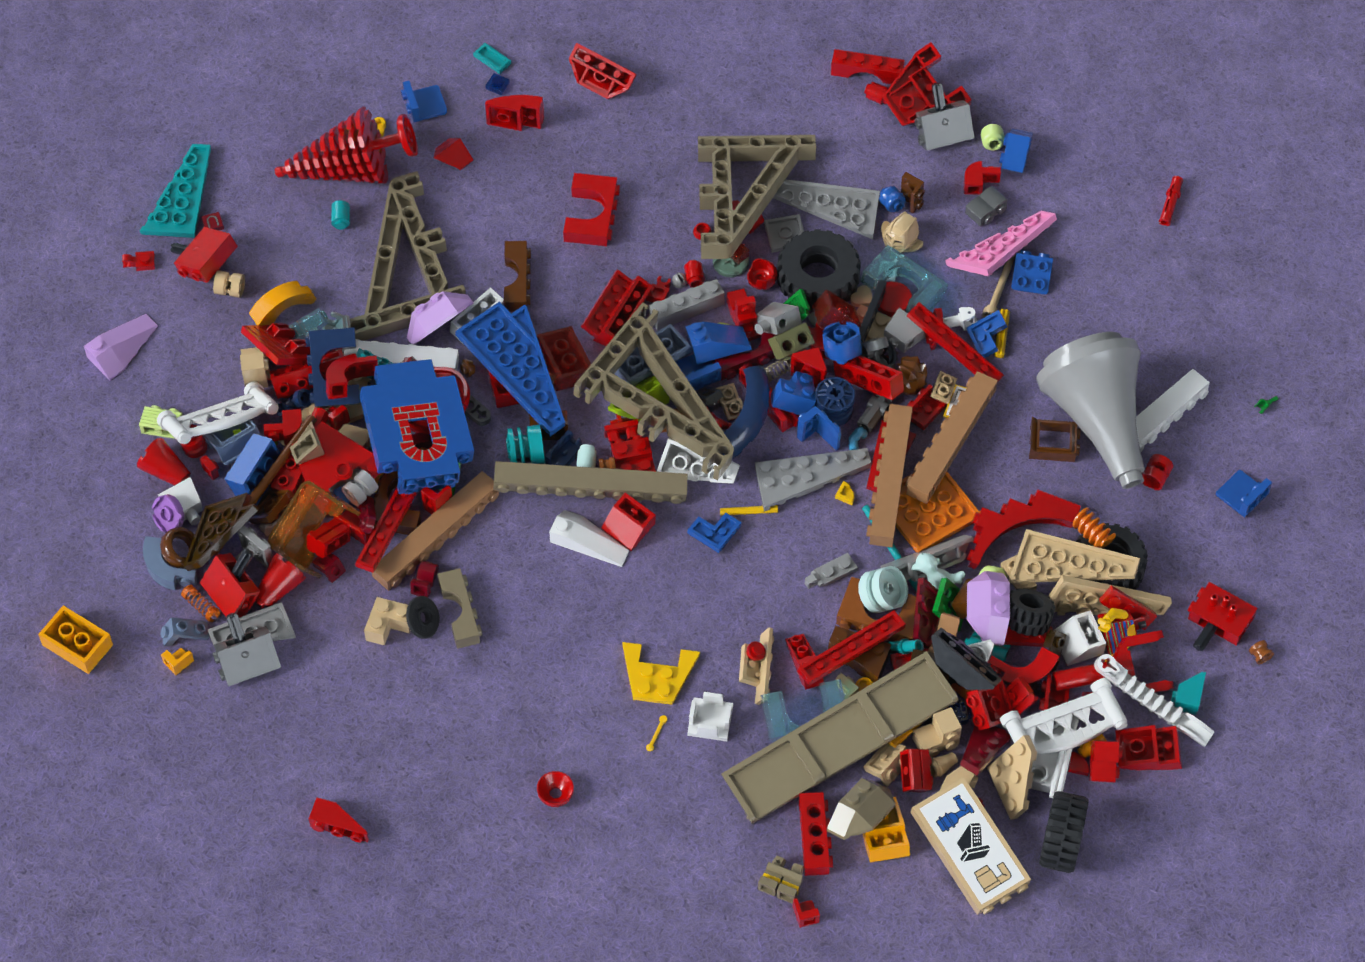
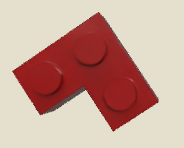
M1091 740L1089 781L1116 782V778H1119L1120 767L1116 766V762L1119 763V758H1122L1123 747L1119 746V742Z

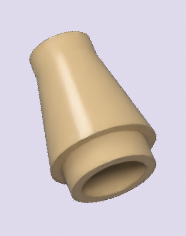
M951 752L932 758L930 766L931 775L933 777H941L958 762L957 756Z

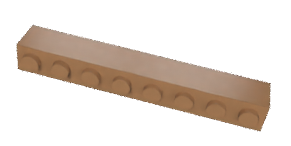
M978 371L974 377L971 376L966 385L967 389L961 391L958 397L959 402L951 407L949 418L943 420L940 433L934 435L932 446L927 447L923 454L924 459L916 464L914 475L908 477L905 484L907 486L906 495L925 504L929 502L994 395L998 380Z
M890 404L889 411H885L884 422H887V426L882 427L881 438L885 439L884 443H880L879 454L882 455V459H878L876 468L880 473L879 476L875 475L874 487H877V492H873L871 501L875 506L874 509L870 508L869 520H872V525H868L866 537H870V545L893 547L912 415V407Z
M481 471L380 560L374 573H372V577L388 591L392 587L396 588L399 586L406 575H411L415 571L417 565L423 560L427 561L434 550L438 551L441 549L448 538L451 539L457 534L459 528L467 526L476 513L480 514L490 501L494 502L498 498V490H493L494 480Z

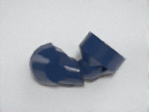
M303 388L295 391L293 397L286 399L283 403L280 401L276 402L278 404L277 415L282 417V410L309 407L311 405V392Z

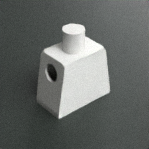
M190 477L158 494V497L170 494L179 500L183 507L184 521L188 519L191 525H196L200 522L201 518L198 513L203 511V508Z

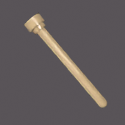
M1016 255L1005 263L990 305H987L983 310V318L997 311V304Z

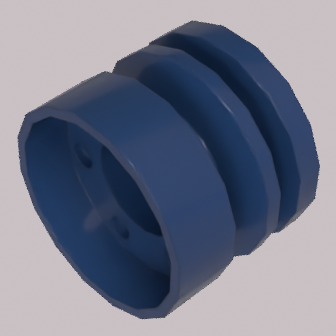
M829 377L818 384L815 390L816 402L814 406L819 410H823L833 423L835 422L839 426L846 424L854 413L855 390L851 383L840 377Z

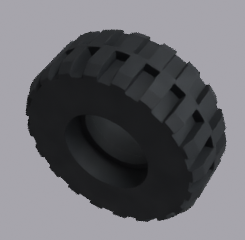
M808 230L792 237L791 241L784 244L783 250L780 251L778 256L777 281L783 295H788L789 299L799 289H803L811 311L821 309L828 311L832 307L837 308L841 306L842 302L846 303L849 301L851 295L856 292L860 280L861 262L857 250L853 249L854 245L849 240L846 241L842 235L834 234L833 231ZM811 263H824L831 266L835 272L827 277L819 278L808 275L803 271V268Z

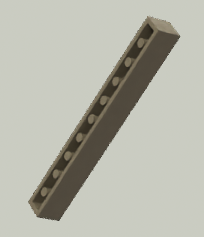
M495 461L493 490H498L501 493L515 491L520 494L530 492L538 495H575L578 498L592 496L597 499H603L608 497L619 500L624 493H627L636 501L652 500V502L656 503L670 501L674 504H680L686 501L688 474Z

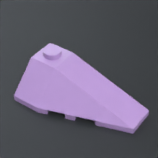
M144 314L97 336L84 346L86 356L109 380H112L128 367L129 362L137 355L138 350L146 343L158 325L147 314Z

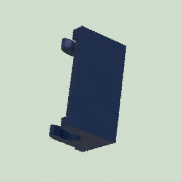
M567 430L545 455V464L570 466L577 458L582 440L580 438L575 440L573 433Z

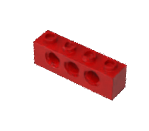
M863 356L848 360L845 364H837L833 360L835 377L846 379L853 385L890 400L904 392L903 374L898 370Z
M824 792L799 793L804 875H829L830 868H833V856L829 855L828 849H832L831 837H827V827L830 819L825 816V812H828V799H824ZM816 813L819 817L814 818L810 814ZM819 832L821 835L813 836L811 833ZM818 850L821 851L822 854L815 855L813 852Z

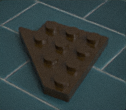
M248 493L205 506L183 565L187 571L203 567L258 511L259 508L254 504L249 505L252 497Z

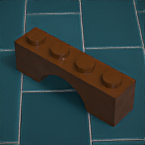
M505 241V266L514 269L518 274L517 279L512 284L504 287V307L509 312H515L523 305L531 304L530 294H527V290H531V280L527 279V274H531V263H527V259H531V248H527V241Z

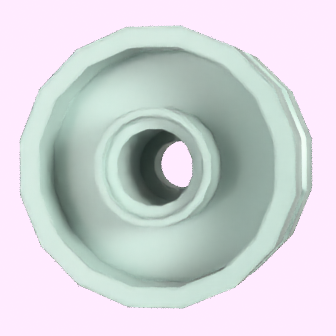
M888 566L865 572L859 581V595L862 603L870 612L880 613L902 607L908 597V586L902 572L896 567Z

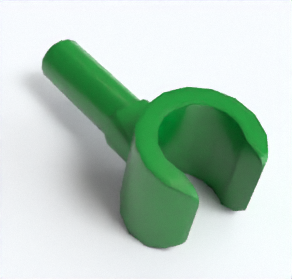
M1275 396L1269 400L1260 399L1254 408H1261L1259 413L1263 414L1271 403L1278 400V397Z

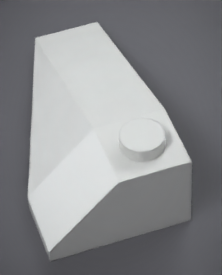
M668 438L657 472L688 474V480L734 483L740 465L732 461L717 481L713 478V467L717 465L716 463H713L708 468L710 470L709 473L705 474L701 470L703 460L706 457H701L673 439Z
M567 510L557 515L549 531L551 543L620 567L623 566L629 553L627 548L585 517Z

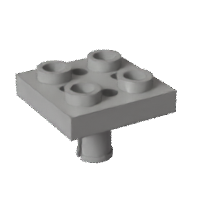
M243 525L237 531L241 547L253 551V557L268 568L273 557L270 544L265 539L261 540L257 537L256 532L251 527L247 528ZM242 552L235 557L236 561L239 559Z

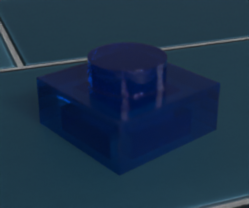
M493 73L485 88L502 95L510 80Z

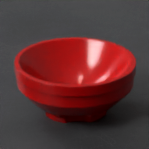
M559 771L544 774L537 784V793L540 800L550 807H560L567 804L574 792L571 778ZM552 789H559L562 795L559 798H552L550 791Z

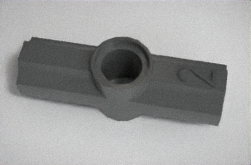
M878 394L876 396L873 395L867 404L865 412L858 420L857 426L863 427V429L871 433L881 418L884 419L885 411H889V406L894 399L890 400Z

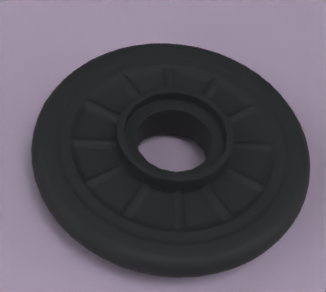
M425 596L413 598L406 611L408 627L415 636L427 639L436 633L440 616L437 606L430 598ZM421 613L425 615V622L421 620Z

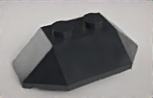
M940 628L931 636L936 664L944 673L949 674L956 680L959 686L964 687L966 690L994 689L1002 681L990 664L953 634Z

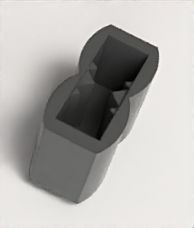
M990 186L966 205L965 214L980 227L984 224L988 225L992 222L994 216L1005 212L1008 199L993 186Z

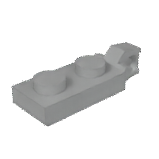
M846 553L814 569L811 575L805 578V585L808 589L817 584L819 587H825L857 571L858 567L850 555Z

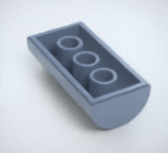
M672 324L655 332L675 362L692 352V347ZM636 347L614 375L634 386L653 375V373L640 355L638 347Z

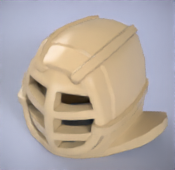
M903 212L891 223L888 221L882 223L881 232L884 244L892 252H914L922 248L923 241L917 239L919 226L916 217L914 218L907 214V212Z

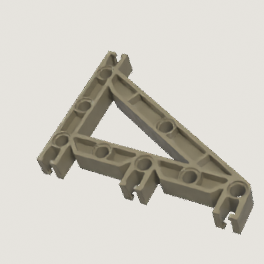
M815 135L698 136V162H712L713 184H699L700 210H714V233H701V259H727L735 253L797 162L800 160H816ZM731 161H768L735 210H732Z
M418 171L395 177L390 181L365 314L350 319L351 328L356 330L355 339L365 341L408 328L412 312L415 311V308L420 304L428 302L436 293L445 291L465 294L466 292L464 285L448 289L446 277L436 255L447 251L445 238H442L440 227L425 231V225L414 200L415 197L424 195L423 184L419 180ZM402 229H404L430 295L388 307Z
M642 302L575 383L573 395L580 398L582 395L580 392L585 387L589 388L584 393H586L585 402L590 404L597 394L602 391L605 400L635 418L641 419L637 433L641 436L645 434V428L651 425L653 427L648 429L650 431L649 440L654 442L663 429H666L669 438L701 457H706L703 460L702 472L708 474L710 471L708 468L713 463H716L717 465L713 467V478L718 481L732 462L734 448L652 329L657 323L658 311L653 309L652 314L647 319H644L648 305ZM636 347H638L640 355L679 412L614 375Z

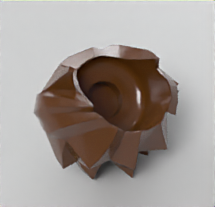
M906 355L902 357L901 363H897L898 371L903 374V393L915 396L924 385H927L925 382L928 374L927 367L924 362H920L918 356L909 357Z

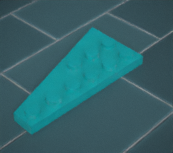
M191 145L183 158V163L179 170L177 169L174 173V178L166 186L156 203L157 206L154 211L149 214L145 226H142L140 229L141 235L195 238L211 145Z

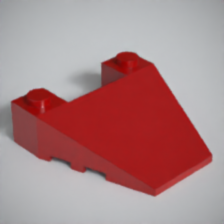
M932 42L913 55L909 63L882 96L902 126L915 124L916 112L935 107L932 85L937 82L928 69L941 61V55ZM960 86L947 96L944 94L945 104L961 100L966 101L969 105L972 103V99L963 86Z
M322 421L314 428L325 454L298 465L301 469L305 485L309 487L313 505L325 517L340 505L328 490L340 481L334 475V467L337 463L342 461L348 462L353 467V470L358 467L360 471L365 470L374 479L381 473L377 472L372 452Z

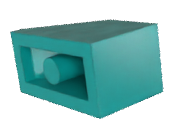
M1200 672L1179 684L1177 691H1173L1171 697L1174 707L1183 708L1182 712L1197 715L1206 672Z

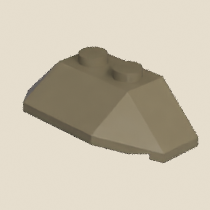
M861 778L838 802L827 827V832L845 840L850 838V836L872 831L895 807V801L890 789L873 780Z

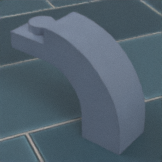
M145 536L143 557L148 573L154 581L171 590H176L177 584L183 587L197 585L198 577L195 570L187 571L186 569L174 568L166 564L160 548L161 538Z

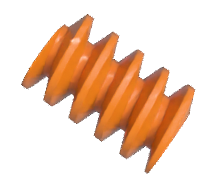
M1086 507L1075 517L1073 527L1078 529V532L1083 534L1085 539H1089L1088 542L1091 545L1103 549L1114 540L1116 534L1108 535L1111 529L1103 530L1106 524L1103 522L1098 525L1100 518L1097 517L1093 520L1092 518L1095 513L1087 514L1089 507Z

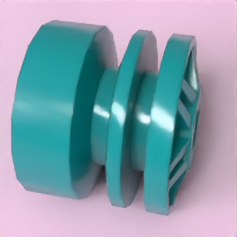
M540 424L527 426L526 435H522L520 427H517V436H513L512 428H507L506 447L510 462L517 463V459H521V463H525L526 458H530L531 464H545Z

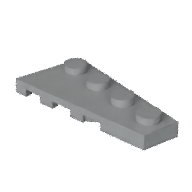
M282 602L239 618L244 634L266 626L272 641L296 638ZM228 622L208 629L213 646L233 638Z

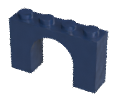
M355 328L309 331V336H305L306 347H310L311 354L307 355V364L312 366V373L308 374L309 385H313L314 391L310 393L311 404H315L317 408L361 405L359 384L347 385V397L328 399L326 381L320 373L321 360L327 353L333 350L356 348Z

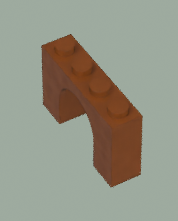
M851 577L837 614L836 624L848 630L860 631L876 620L869 617L864 610V604L859 595L860 579ZM908 594L906 603L899 614L906 623L905 629L885 641L914 640L912 637L916 596Z

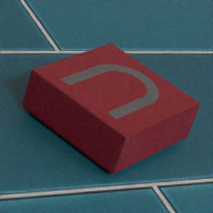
M219 212L201 216L204 227L218 231L224 229Z

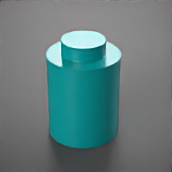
M343 200L335 201L331 205V225L336 229L343 230L350 225V204Z

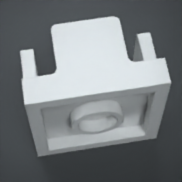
M704 692L703 699L694 698L690 709L687 736L727 741L733 703L724 702L723 694Z

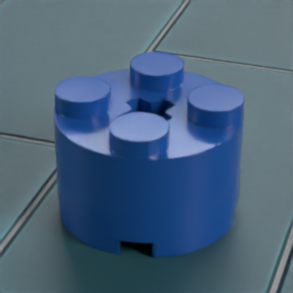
M835 322L824 328L822 334L824 354L828 359L836 361L837 364H845L848 360L862 355L860 331L856 324L846 322V325H840V322Z

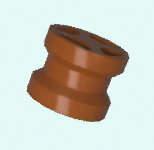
M610 457L607 460L603 458L598 459L599 468L616 469L614 457Z
M1265 640L1255 643L1249 649L1250 654L1255 656V661L1259 665L1274 656V652L1268 649V644Z

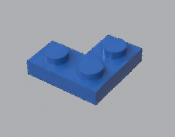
M997 310L968 326L966 329L978 353L986 358L999 351L992 336L1008 326L1001 312Z
M725 513L714 526L698 516L688 528L687 534L720 553L739 530L741 522Z

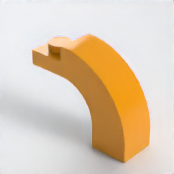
M298 281L287 282L264 294L255 303L249 314L257 325H271L287 308L298 304H313L316 301V297L308 286H301Z

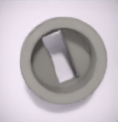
M680 272L675 274L672 278L673 286L676 288L685 287L687 284L685 274Z

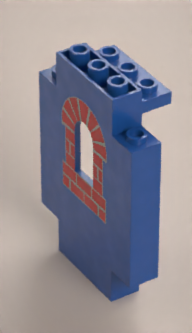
M432 359L375 366L374 379L376 385L361 387L360 401L377 472L391 473L397 471L398 494L421 492L424 487L432 490L443 489L446 485H450L451 488L455 487L456 483H459L460 477L458 463L464 464L473 461L474 447L455 375L436 377ZM427 419L433 445L428 450H420L414 445L409 422Z

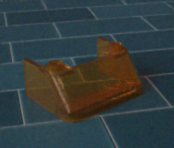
M305 481L300 485L270 533L268 543L272 550L283 556L301 571L320 579L322 575L309 567L313 561L314 553L307 550L306 547L308 533L319 528L327 513L337 517L342 514L344 509L358 516L361 512L311 481Z

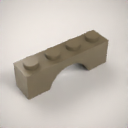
M460 568L438 573V582L443 599L452 600L462 608L460 617L451 624L457 649L479 644V636L483 635L480 624L476 625L475 622L478 619L476 609L471 608L470 603L473 602L471 591L467 592L465 587L468 586L466 574L462 575Z

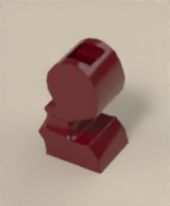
M424 560L421 562L416 579H412L410 582L411 594L429 597L431 587H433L434 580L439 571L438 564Z

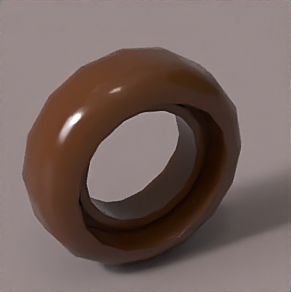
M175 527L168 530L160 542L161 553L164 559L176 568L185 569L183 565L186 557L179 556L174 551L172 543L175 538L181 539L190 549L195 534L184 527Z

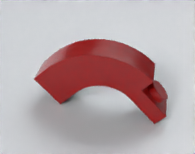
M744 288L726 293V302L736 326L757 321L754 295L747 297Z
M355 353L343 356L332 362L326 371V394L328 399L347 397L348 381L359 377L374 376L375 366H378L377 356L357 358Z
M1042 647L1035 660L1025 667L1010 666L992 655L988 664L991 665L996 673L1004 672L1002 680L1011 684L1017 677L1023 676L1028 684H1032L1046 677L1052 671L1060 656Z

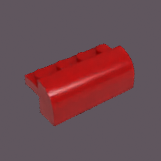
M617 269L584 320L581 328L594 337L593 341L607 346L642 302H644L653 286L639 275L632 280Z

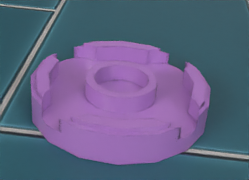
M170 494L157 497L152 505V510L154 509L153 520L156 526L163 532H167L175 527H182L184 512L179 500Z

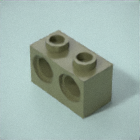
M807 323L800 324L768 339L776 360L784 358V361L791 359L792 354L797 351L809 350V346L815 343ZM798 335L801 337L802 343L798 341ZM782 343H785L786 351L783 349Z

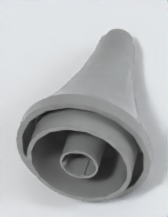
M1102 332L1079 338L1052 352L1044 360V368L1037 374L1036 381L1040 391L1061 407L1093 442L1108 466L1114 480L1120 481L1123 489H1129L1144 482L1142 472H1144L1145 468L1136 427V381L1141 351L1136 340L1132 338L1122 337L1118 332Z

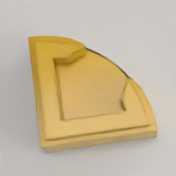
M843 481L835 495V499L853 506L854 493L851 486Z

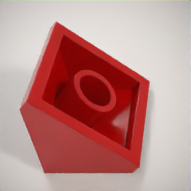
M819 347L793 353L791 356L790 376H793L796 371L807 373L813 376L814 387L816 388L822 380L826 379V366Z

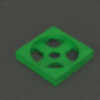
M948 578L941 579L932 610L939 618L943 612L950 615L953 613L957 616L952 605L951 608L948 607V602H953L960 589ZM947 589L949 590L948 597L944 595ZM963 619L960 620L958 631L961 630Z

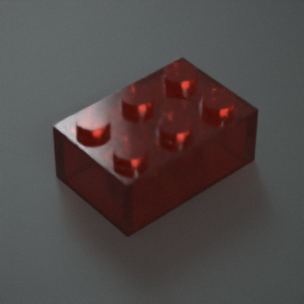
M572 326L537 334V339L555 390L560 391L574 387L575 383L589 368L591 362Z

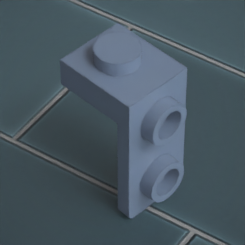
M171 617L161 628L160 633L164 646H172L179 637L199 640L209 639L207 622Z

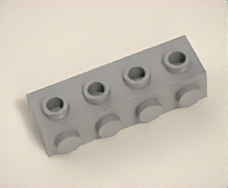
M717 279L706 281L700 286L689 288L682 293L673 294L667 299L654 302L649 305V315L652 314L653 309L658 311L657 323L654 325L658 331L669 324L674 325L724 305L725 292Z

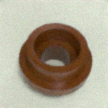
M463 359L462 364H460V372L466 378L475 374V365L472 360Z

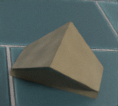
M312 421L300 438L290 447L296 464L304 463L325 454Z

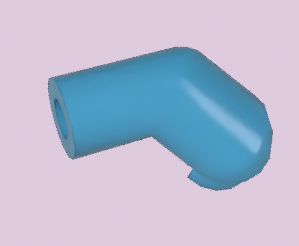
M858 427L852 432L848 438L849 450L859 449L858 441L865 439L868 435L866 429Z

